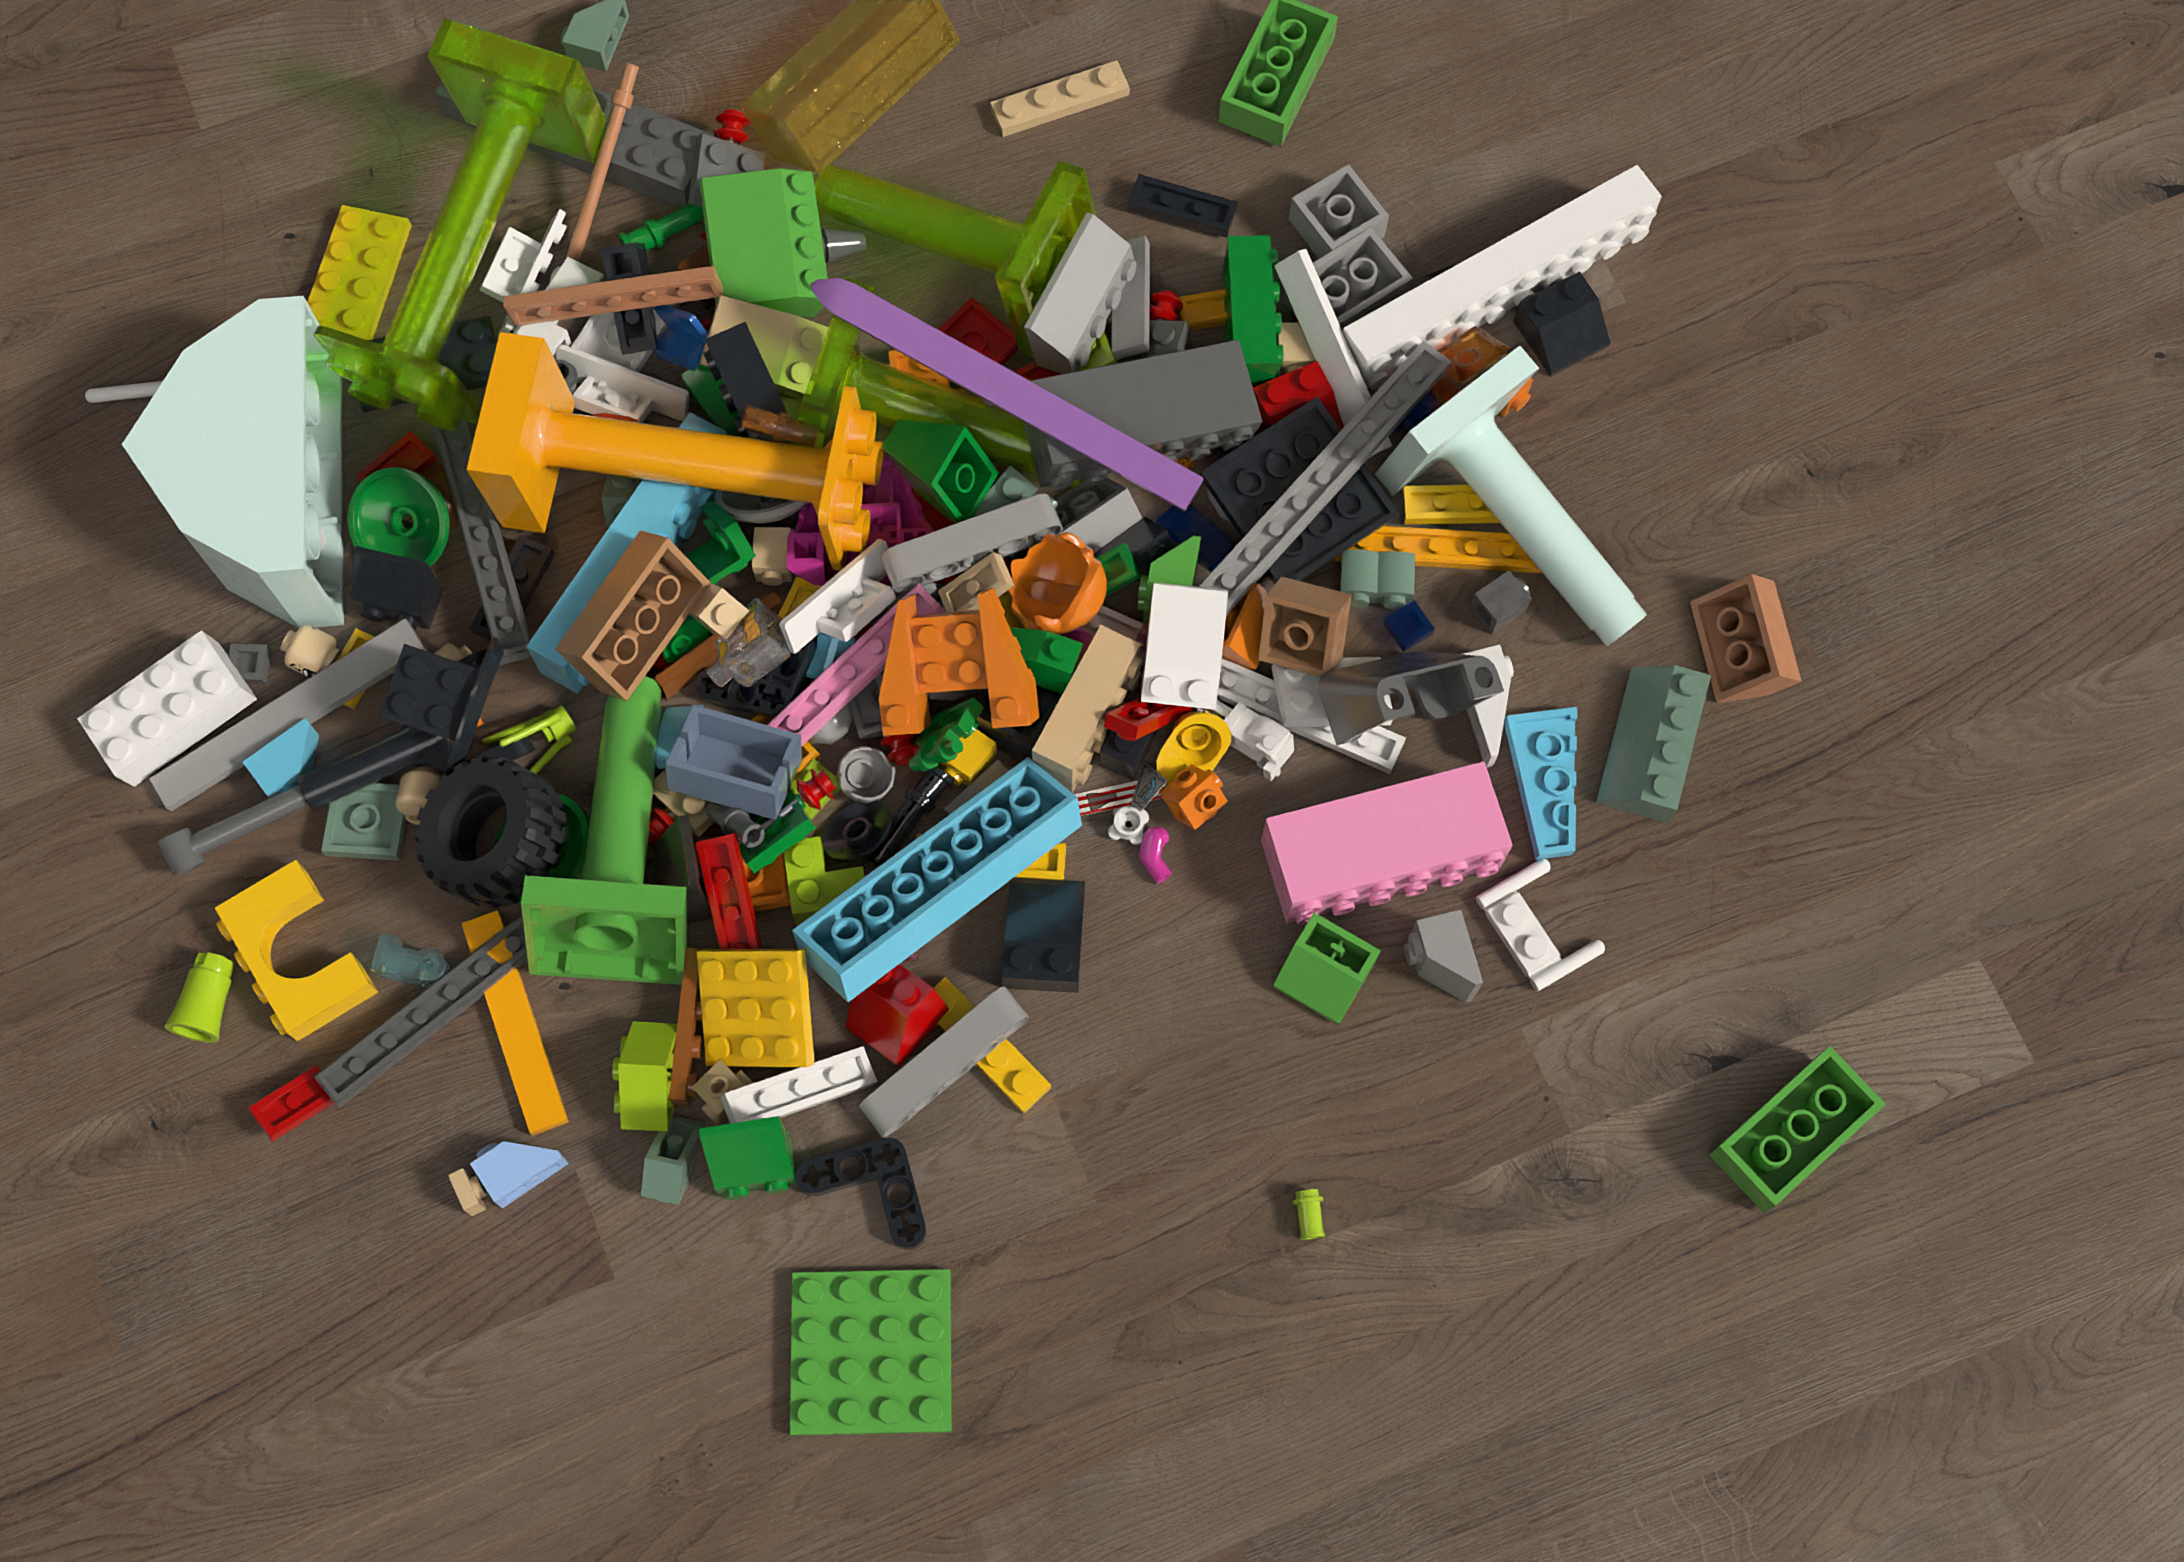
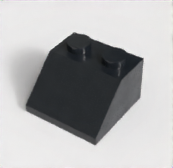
M1580 271L1519 303L1513 322L1550 377L1598 353L1611 344L1599 298Z
M356 546L353 553L351 600L360 612V615L370 621L381 622L382 619L394 621L395 624L406 618L414 630L417 627L430 630L443 589L427 562Z
M1036 685L1039 718L1030 726L992 728L988 688L981 689L975 699L984 708L977 718L979 725L976 729L995 741L999 750L1022 762L1027 757L1032 759V749L1062 694Z

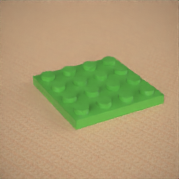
M951 1270L792 1273L790 1435L952 1433Z

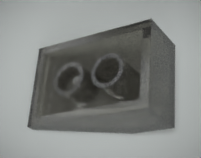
M688 814L679 816L653 844L655 857L649 858L652 880H658L659 885L686 887V924L713 919L695 842L700 840Z

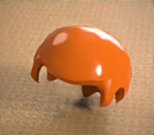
M1065 532L1059 535L1046 533L1040 543L1028 548V554L1025 558L1016 559L1011 562V579L1014 583V586L1008 590L1013 601L1011 611L1027 629L1044 630L1055 634L1069 633L1091 621L1103 605L1107 590V579L1103 566L1094 557L1093 549L1087 547L1073 533Z

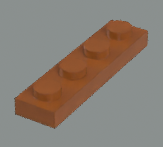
M686 948L669 1096V1100L674 1107L690 1108L691 1097L697 1096V1092L692 1088L699 1080V1075L694 1073L695 1059H701L703 1050V1037L698 1036L699 1021H702L697 962V951L702 949Z

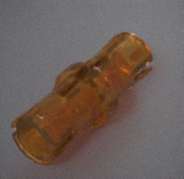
M747 404L745 409L746 415H743L741 423L742 428H749L772 435L773 440L779 442L785 439L805 446L815 447V438H818L820 426L788 418V413L785 412L775 414Z

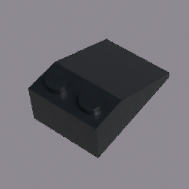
M1016 877L1010 880L1002 965L1003 987L1019 990L1079 993L1085 881Z

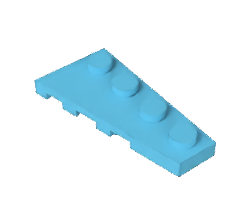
M1577 707L1508 715L1504 719L1505 731L1535 860L1569 856L1575 852L1576 805L1574 804V788L1576 787V771H1574L1575 752L1577 751V736H1575Z

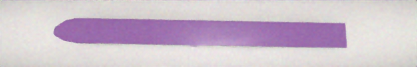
M840 278L818 279L810 284L812 292L822 305L839 319L981 397L982 401L990 407L993 405L997 406L1184 512L1203 482L1204 478L857 284Z

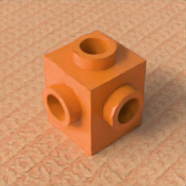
M1192 764L1180 771L1174 780L1159 792L1175 819L1194 830L1206 820L1214 817L1217 811L1228 802L1220 789L1223 784L1219 777L1210 769L1204 771Z

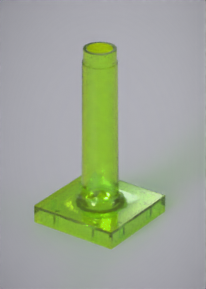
M1058 161L1024 224L860 171L844 169L830 164L821 171L815 184L818 212L833 216L836 220L995 274L994 277L1020 353L1033 359L1035 358L1024 326L1086 213L1094 214L1097 217L1085 169L1062 161Z
M848 277L846 278V281L855 283L874 293L875 287ZM833 314L800 406L793 444L817 448L825 447L835 417L838 415L844 386L848 385L856 387L861 409L875 411L876 422L894 428L898 419L966 426L991 462L1006 467L1011 465L1021 469L1023 473L1037 477L1022 420L995 405L990 407L978 397L865 356L860 349L864 332ZM1080 480L1073 481L1070 487L1076 489Z

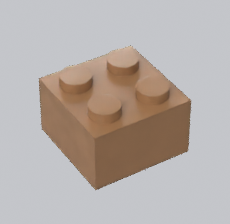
M1281 576L1266 596L1258 660L1320 677L1327 671L1335 670L1343 658L1352 595Z

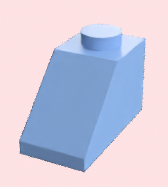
M506 1141L500 1144L495 1142L487 1145L477 1153V1159L470 1163L493 1201L501 1208H504L569 1164L566 1158L557 1150Z

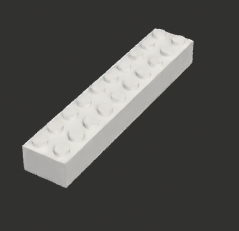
M1636 165L1344 327L1343 334L1367 389L1375 390L1381 387L1423 340L1437 351H1443L1454 340L1458 338L1459 340H1464L1470 337L1477 330V327L1486 322L1489 324L1497 322L1505 315L1506 311L1515 306L1518 307L1520 301L1550 287L1573 273L1575 274L1579 271L1581 274L1584 273L1593 262L1600 258L1604 260L1609 259L1623 245L1630 241L1633 244L1639 242L1649 233V226L1657 214L1656 209L1662 196L1641 168Z

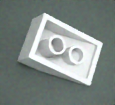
M1160 582L1153 583L1141 681V702L1216 709L1228 590Z

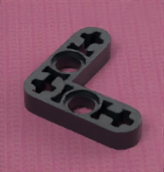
M782 633V642L786 643L785 638H783L784 635ZM818 635L801 648L802 653H791L786 643L785 648H787L788 657L771 669L773 666L772 659L766 680L757 678L753 683L747 684L746 675L733 672L734 677L724 685L728 687L727 692L717 688H713L710 691L708 689L709 683L718 681L723 685L720 678L728 670L709 667L697 676L695 681L696 692L700 697L712 704L773 719L803 691L807 671L817 648ZM796 658L798 660L796 672L792 675L784 676L782 673L784 662L788 659ZM746 685H753V697L747 702H740L738 699L740 689ZM765 694L774 699H780L782 696L785 698V702L775 707L769 701L764 700Z
M882 1138L810 1158L798 1166L795 1173L796 1183L800 1190L809 1196H821L877 1180L890 1233L895 1244L899 1248L908 1251L919 1248L925 1242L927 1236L926 1225L910 1164L903 1144L897 1139ZM886 1147H891L893 1152H900V1156L894 1158V1165L888 1166L885 1161L875 1162L873 1164L877 1171L869 1173V1162L864 1154L865 1152L871 1151L872 1159L883 1156V1149ZM848 1157H857L862 1161L863 1166L859 1175L851 1178L844 1176L840 1170L841 1163ZM833 1162L838 1182L832 1183L830 1175L821 1177L817 1187H812L810 1182H803V1178L809 1176V1169L815 1168L818 1173L828 1172L830 1170L826 1163ZM902 1183L910 1189V1196L905 1203L897 1205L888 1199V1191L893 1185ZM915 1207L916 1213H908L911 1225L913 1227L919 1226L920 1231L914 1233L915 1240L907 1242L905 1236L898 1237V1232L904 1228L901 1216L899 1215L893 1219L892 1213L906 1212Z

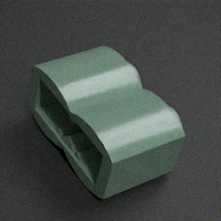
M1345 550L1342 553L1340 562V592L1352 595L1350 607L1363 608L1367 607L1369 603L1376 602L1384 604V607L1388 609H1402L1406 605L1412 604L1414 598L1415 554L1398 551L1378 553L1369 550Z

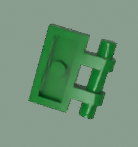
M973 697L930 718L931 725L922 731L915 743L919 748L914 757L909 760L910 768L913 771H928L935 768L938 762L947 763L954 760L957 754L963 751V743L959 738L966 739L976 730L979 725L977 718L984 706Z

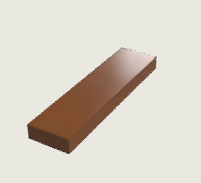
M771 592L756 603V614L758 613V615H755V619L760 623L761 631L775 623L783 606L782 601L774 592ZM739 624L737 629L731 634V638L729 636L727 640L712 634L655 675L654 678L660 685L661 692L668 700L696 680L699 673L704 669L714 667L721 662L718 642L723 640L727 642L728 650L725 655L727 657L730 653L739 649L742 644H746L747 641L743 642V627Z

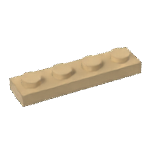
M1116 60L992 101L990 105L1001 135L1005 137L1128 96L1130 87Z

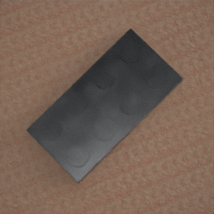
M490 316L350 344L362 411L368 412L487 387L497 346Z

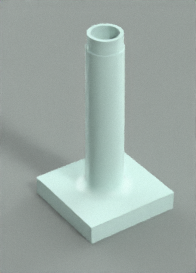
M1518 346L1410 430L1375 475L1394 496L1438 460L1448 461L1591 631L1593 630L1607 647L1642 620L1647 613L1634 599V594L1495 423L1494 417L1539 369L1524 349Z

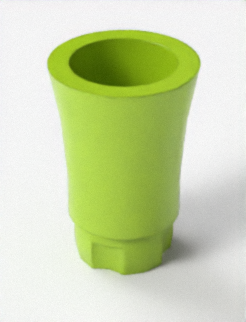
M209 952L198 953L193 968L189 969L175 1008L164 1028L186 1039L205 1043L218 1042L225 1001L232 982L230 976L234 968V962L218 954Z

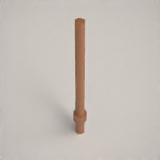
M625 63L618 89H614L610 103L613 106L566 258L569 257L580 262L626 109H630L634 95L631 93L639 67L636 65Z

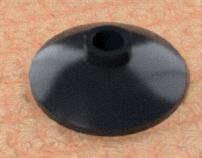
M876 800L870 803L856 801L841 809L830 820L824 831L822 842L826 853L832 859L839 862H852L871 854L883 843L890 831L892 819L888 808L882 802Z

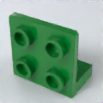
M712 499L700 507L707 518L702 523L712 539L686 555V557L712 584L717 585L718 581L728 574L745 568L748 561L756 557L737 522Z

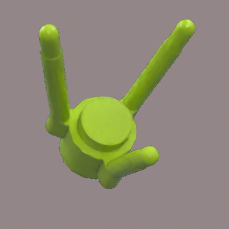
M560 705L538 717L485 737L482 743L488 745L499 741V745L504 747L540 730L548 742L555 739L556 743L530 769V771L536 774L563 747L572 742L569 734L576 731V727L564 707Z

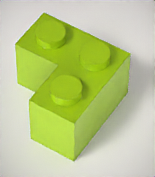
M820 836L805 838L784 851L791 910L796 926L802 924L866 877L863 866L827 872L825 853Z
M633 1021L628 1036H622L620 1057L614 1058L612 1069L613 1080L619 1081V1090H616L614 1097V1112L620 1113L621 1129L668 1132L674 1113V1105L669 1100L677 1024Z

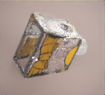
M755 598L746 607L749 612L727 640L719 636L716 640L719 660L707 670V673L711 680L720 687H723L732 678L744 687H750L790 657L789 648L780 627L782 618L758 598Z

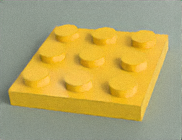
M703 949L697 951L706 1066H714L719 1060L726 1066L809 1067L814 1065L805 949Z

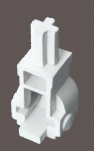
M1217 700L1215 710L1205 709L1210 714L1219 716L1228 724L1231 731L1230 745L1256 761L1257 766L1263 770L1265 778L1272 781L1275 776L1278 777L1281 774L1280 768L1294 752L1293 734L1290 733V730L1266 716L1258 715L1241 702H1238L1231 709ZM1198 708L1197 711L1202 712L1205 708Z

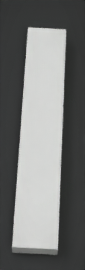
M1303 249L1274 266L1314 358L1333 389L1340 417L1344 426H1346L1369 401L1371 396L1307 249ZM1389 437L1384 440L1370 457L1392 446Z

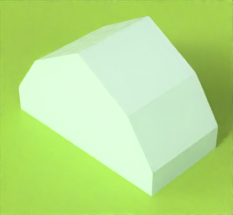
M304 296L258 299L182 351L122 445L180 531L227 590L298 628L303 625H311L313 627L344 625L342 363ZM320 528L324 531L326 537L325 545L321 551Z

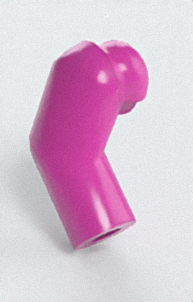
M1163 827L1149 828L1142 836L1139 851L1140 861L1157 884L1162 883L1172 875V872L1161 858L1163 846L1169 841V834Z

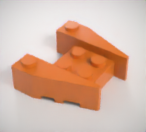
M987 588L977 594L979 610L918 614L916 594H910L898 600L879 694L883 736L916 734L931 725L927 693L988 688L992 728L1030 726L1039 718L1036 680L1031 669L1027 668L1020 652L1019 642L1010 630L1004 616L1005 611L994 588Z

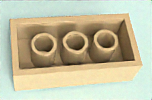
M1100 625L1032 749V761L1072 793L1078 783L1084 785L1092 770V765L1089 764L1094 752L1101 753L1109 736L1106 733L1108 728L1104 727L1106 713L1126 704L1123 700L1127 691L1134 692L1143 673L1140 671L1144 660L1140 658L1141 644L1103 625Z

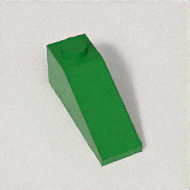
M1010 627L1013 636H1016L1019 642L1020 652L1027 668H1030L1036 685L1063 694L1073 675L1083 643L1049 631Z

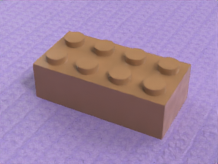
M640 530L555 650L599 692L628 701L711 582L668 537Z

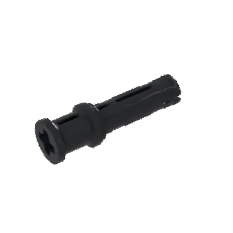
M937 766L925 771L915 786L906 790V801L892 819L891 828L886 839L875 851L867 855V858L877 866H880L893 857L924 813L929 814L933 812L936 808L935 801L946 786H952L954 780Z

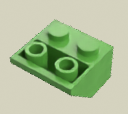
M1314 912L1290 952L1273 984V988L1339 1025L1376 963L1381 950Z

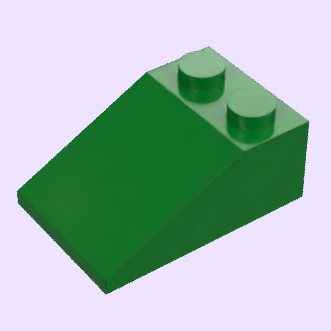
M779 1116L699 1129L714 1189L719 1196L725 1195L726 1200L749 1197V1191L765 1189L766 1194L781 1193L788 1190V1185L797 1184L791 1137Z

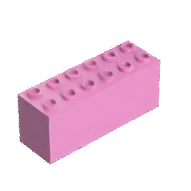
M1485 762L1266 818L1261 837V843L1286 924L1296 921L1297 925H1306L1314 912L1318 915L1333 912L1334 916L1344 915L1355 910V906L1369 902L1370 906H1377L1390 901L1393 895L1405 893L1406 897H1410L1427 891V886L1441 883L1442 887H1449L1462 882L1465 876L1477 874L1478 878L1493 875L1499 871V867L1502 866L1513 846Z

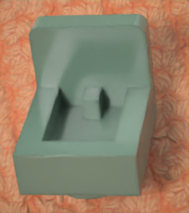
M607 474L602 493L606 526H611L643 479Z

